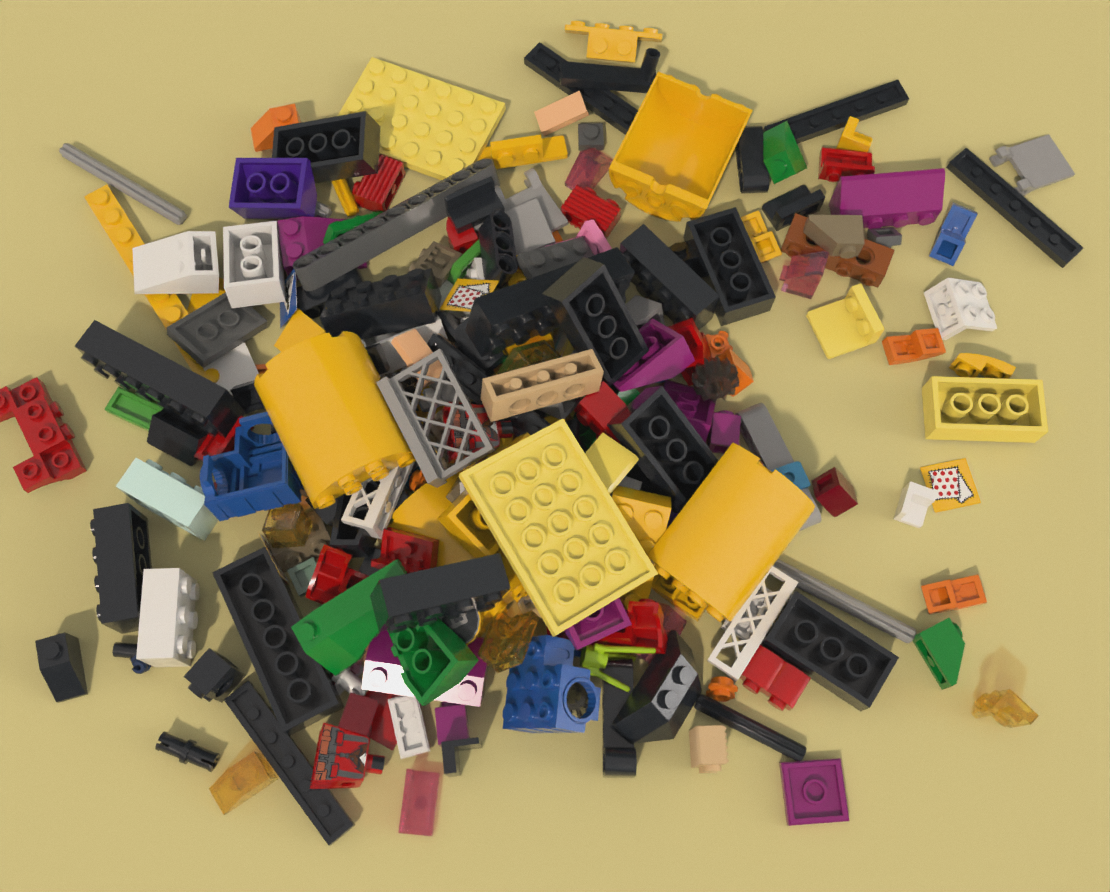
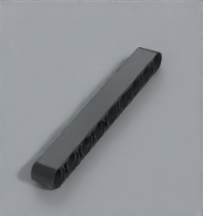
M487 158L474 162L298 258L292 266L305 291L316 290L448 217L445 207V196L490 176L493 178L495 186H500L493 160Z

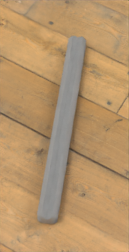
M64 143L59 149L62 157L175 224L181 225L186 220L187 215L180 208L73 145Z
M779 559L773 565V567L799 582L796 586L797 588L905 643H910L915 638V628Z

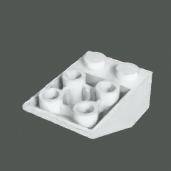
M187 231L132 248L135 294L219 293V269L215 231Z

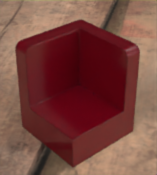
M836 467L811 480L815 498L833 517H837L858 505L853 486Z
M350 692L338 727L370 738L372 732L371 725L378 707V701Z

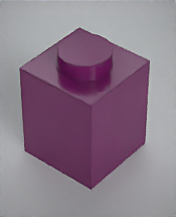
M726 410L718 411V413L714 412L708 436V447L712 453L724 454L732 443L739 445L741 415H734L733 412Z
M441 702L442 707L435 708L438 745L442 747L441 742L470 738L466 705Z

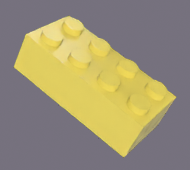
M932 376L922 387L925 439L1035 443L1048 433L1043 380Z

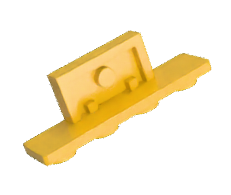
M571 21V25H565L566 33L589 35L587 59L635 63L637 40L661 42L663 34H658L657 29L644 28L643 32L633 31L634 27L619 26L618 30L609 29L610 25L596 23L595 27H587L585 22Z
M540 134L490 142V146L485 147L478 161L489 158L493 160L496 169L566 159L568 152L564 136L541 138Z

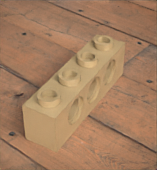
M593 349L483 378L481 401L490 421L494 422L599 392L604 371Z

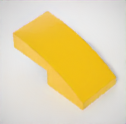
M759 210L741 217L761 263L782 255L773 232H768Z

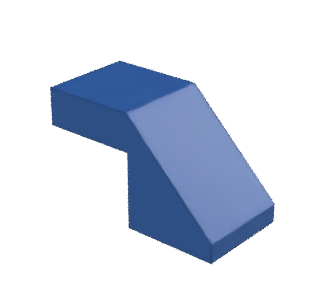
M952 203L938 232L929 257L954 266L966 243L965 238L978 213Z

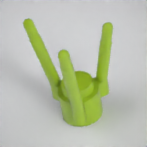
M589 644L582 648L580 667L589 669L591 676L598 677L617 688L629 692V686L599 671V669H605L608 658L636 660V657L633 655L621 653L654 654L656 649L652 647Z

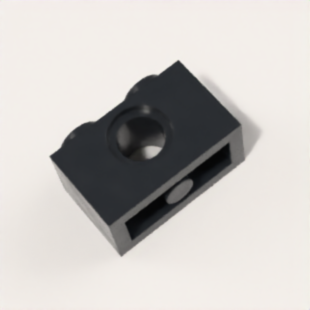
M209 648L183 677L191 683L188 689L201 699L204 698L208 702L214 699L222 703L243 680L246 674L225 656Z

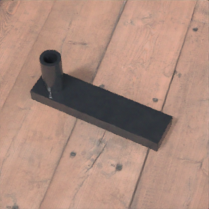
M648 48L645 52L641 68L560 61L558 66L560 86L647 93L656 77V67L660 58V52L657 49Z

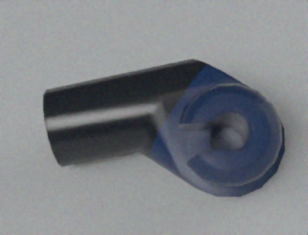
M121 642L114 644L113 656L129 658L134 666L132 668L133 672L143 674L151 668V665L136 659L137 644Z

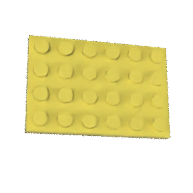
M372 57L338 116L366 111L381 126L379 155L382 154L393 160L401 161L404 167L443 180L478 161L506 107L505 103Z
M564 419L470 467L458 476L553 637L658 574Z

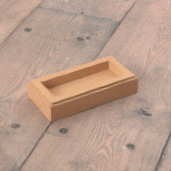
M580 91L534 112L543 136L589 116Z
M416 328L394 337L391 341V344L408 367L433 353ZM439 360L429 365L426 376L440 378L443 366ZM425 380L423 388L435 382Z

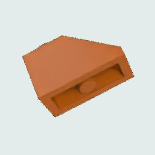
M295 103L270 108L251 127L256 152L273 149L274 127L301 123Z

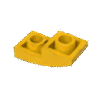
M959 353L949 366L960 377L976 378L980 374L984 378L1009 379L1016 368L996 358L972 353Z
M660 574L655 575L651 588L698 622L705 612L707 605L701 608L687 596L689 590L684 594L671 583L674 578L671 576L666 580Z

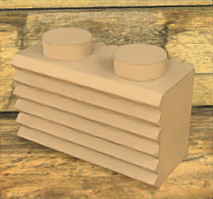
M724 725L695 726L689 731L691 768H699L700 774L722 771L721 766L729 761L726 758L728 747L725 745L727 743L725 739L727 734L724 731L727 728Z

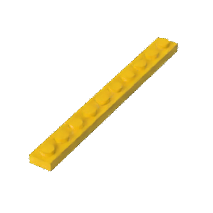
M106 184L84 196L134 277L132 248L144 245L145 243ZM145 294L165 328L189 314L177 294ZM174 341L193 372L214 383L219 380L220 374L218 370L209 368L204 371V368Z

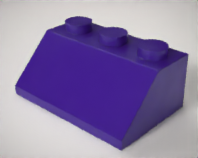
M236 158L229 200V208L244 219H290L301 216H315L317 191L308 158Z

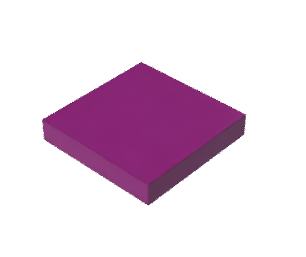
M840 758L779 763L787 826L849 821Z

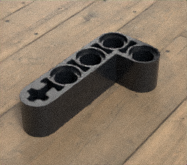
M608 659L605 669L602 668V672L629 686L630 691L626 692L602 680L603 777L634 778L637 771L636 748L612 724L634 689L633 659Z

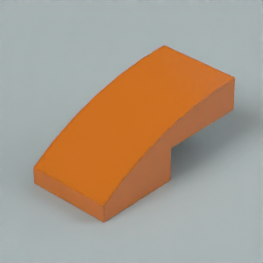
M938 328L915 330L910 335L889 336L882 341L889 365L920 361L946 353Z
M978 574L921 586L929 615L987 603Z

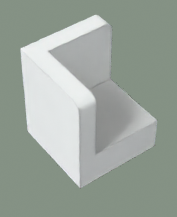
M910 481L902 489L894 520L920 528L923 525L927 508L935 501L938 491Z

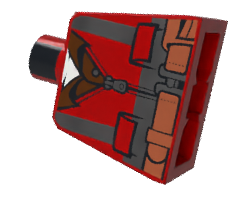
M471 404L496 451L500 447L501 438L512 437L513 426L511 421L491 422L484 405ZM446 406L442 409L443 423L445 424L451 409ZM457 409L452 425L466 429L469 419L468 413ZM473 425L472 431H476V432H477V430L475 429V427H474V425ZM451 429L446 446L460 449L464 433ZM470 434L465 451L475 453L485 447L479 436ZM447 450L448 463H455L458 453Z
M323 723L319 731L310 789L360 787L364 781L365 772L382 774L385 756L368 754L370 738Z

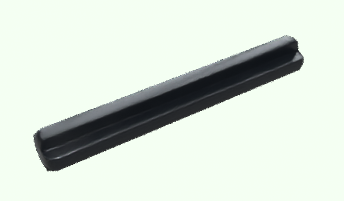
M700 694L695 702L694 708L719 722L795 761H801L804 758L807 748L777 731L704 694Z

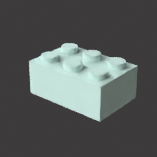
M135 458L116 487L135 503L205 541L218 522V519L204 505L205 495L202 488L197 485L193 488L186 483L187 481L174 472L168 474L162 470V466L150 459L145 463Z

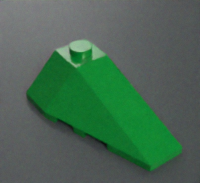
M394 560L313 610L291 627L304 652L333 675L341 674L358 662L366 653L365 649L372 639L380 633L370 595L379 580L407 574L400 560Z
M437 618V622L430 625L419 626L417 622L407 625V629L401 632L389 633L393 643V647H391L394 657L399 658L404 671L401 673L404 684L422 706L429 704L462 682L479 661L464 641L439 618Z

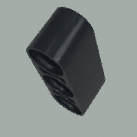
M745 126L735 147L741 194L767 193L769 189V172L764 163L763 127Z
M493 210L479 227L478 233L485 280H498L499 283L496 288H502L516 273L518 264L511 219L504 211Z
M356 267L313 291H305L302 286L297 287V308L311 319L321 316L332 290L338 287H355L365 281L359 268Z

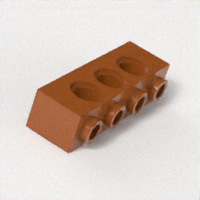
M795 213L781 252L786 253L789 257L808 261L816 267L832 270L840 276L856 279L866 286L879 287L888 270L895 251L894 249L864 239L865 244L858 257L844 259L840 256H830L803 233V227L808 217ZM857 260H861V261H863L865 264H861V263H859Z

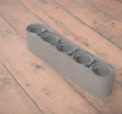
M758 403L735 413V415H741L740 432L751 453L760 458V461L767 469L773 470L794 462L763 403ZM808 488L801 491L813 502L815 508L799 531L821 522L820 511Z

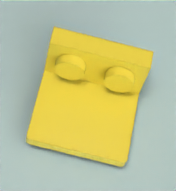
M861 283L852 286L845 299L808 311L806 315L827 359L876 343L885 330Z

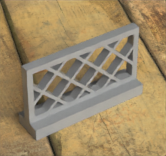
M441 349L436 350L392 378L384 377L376 382L428 484L438 488L447 483L446 479L495 451ZM439 360L443 366L440 378L426 376L429 365ZM411 376L419 378L414 394L405 392L401 385L402 381ZM425 380L438 383L433 399L420 396ZM444 385L454 387L456 393L453 403L439 400ZM419 400L432 403L427 419L418 417L415 412ZM460 400L463 406L458 405ZM438 405L451 408L446 424L433 420ZM457 409L466 411L469 415L466 429L452 425ZM432 424L445 428L440 444L431 442L428 437ZM473 425H474L475 429L477 430V432H476V431H472ZM451 429L464 433L460 449L446 446ZM470 434L479 436L485 447L475 453L465 451ZM444 451L457 452L458 456L455 465L445 470L441 462Z

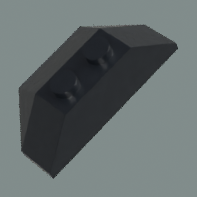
M671 630L667 636L666 654L656 653L612 723L629 743L674 739L702 692L692 649L676 630Z

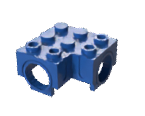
M267 412L239 418L241 426L235 427V446L233 451L213 456H203V465L200 469V484L205 495L204 505L219 521L253 514L261 510L266 511L283 507L290 503L301 502V481L278 434L262 435L250 430L251 427L257 424L273 425ZM212 473H213V476H214V478H215V480H216L217 491L215 490V487H214L213 478H212Z
M550 635L513 639L510 649L509 675L506 680L507 694L503 709V729L525 733H585L587 722L590 720L598 721L601 688L595 687L590 680L591 672L589 669L573 666V659L580 657L581 651L574 650L575 647L570 640ZM575 682L583 685L588 696V708L580 718L572 715L567 706V692Z

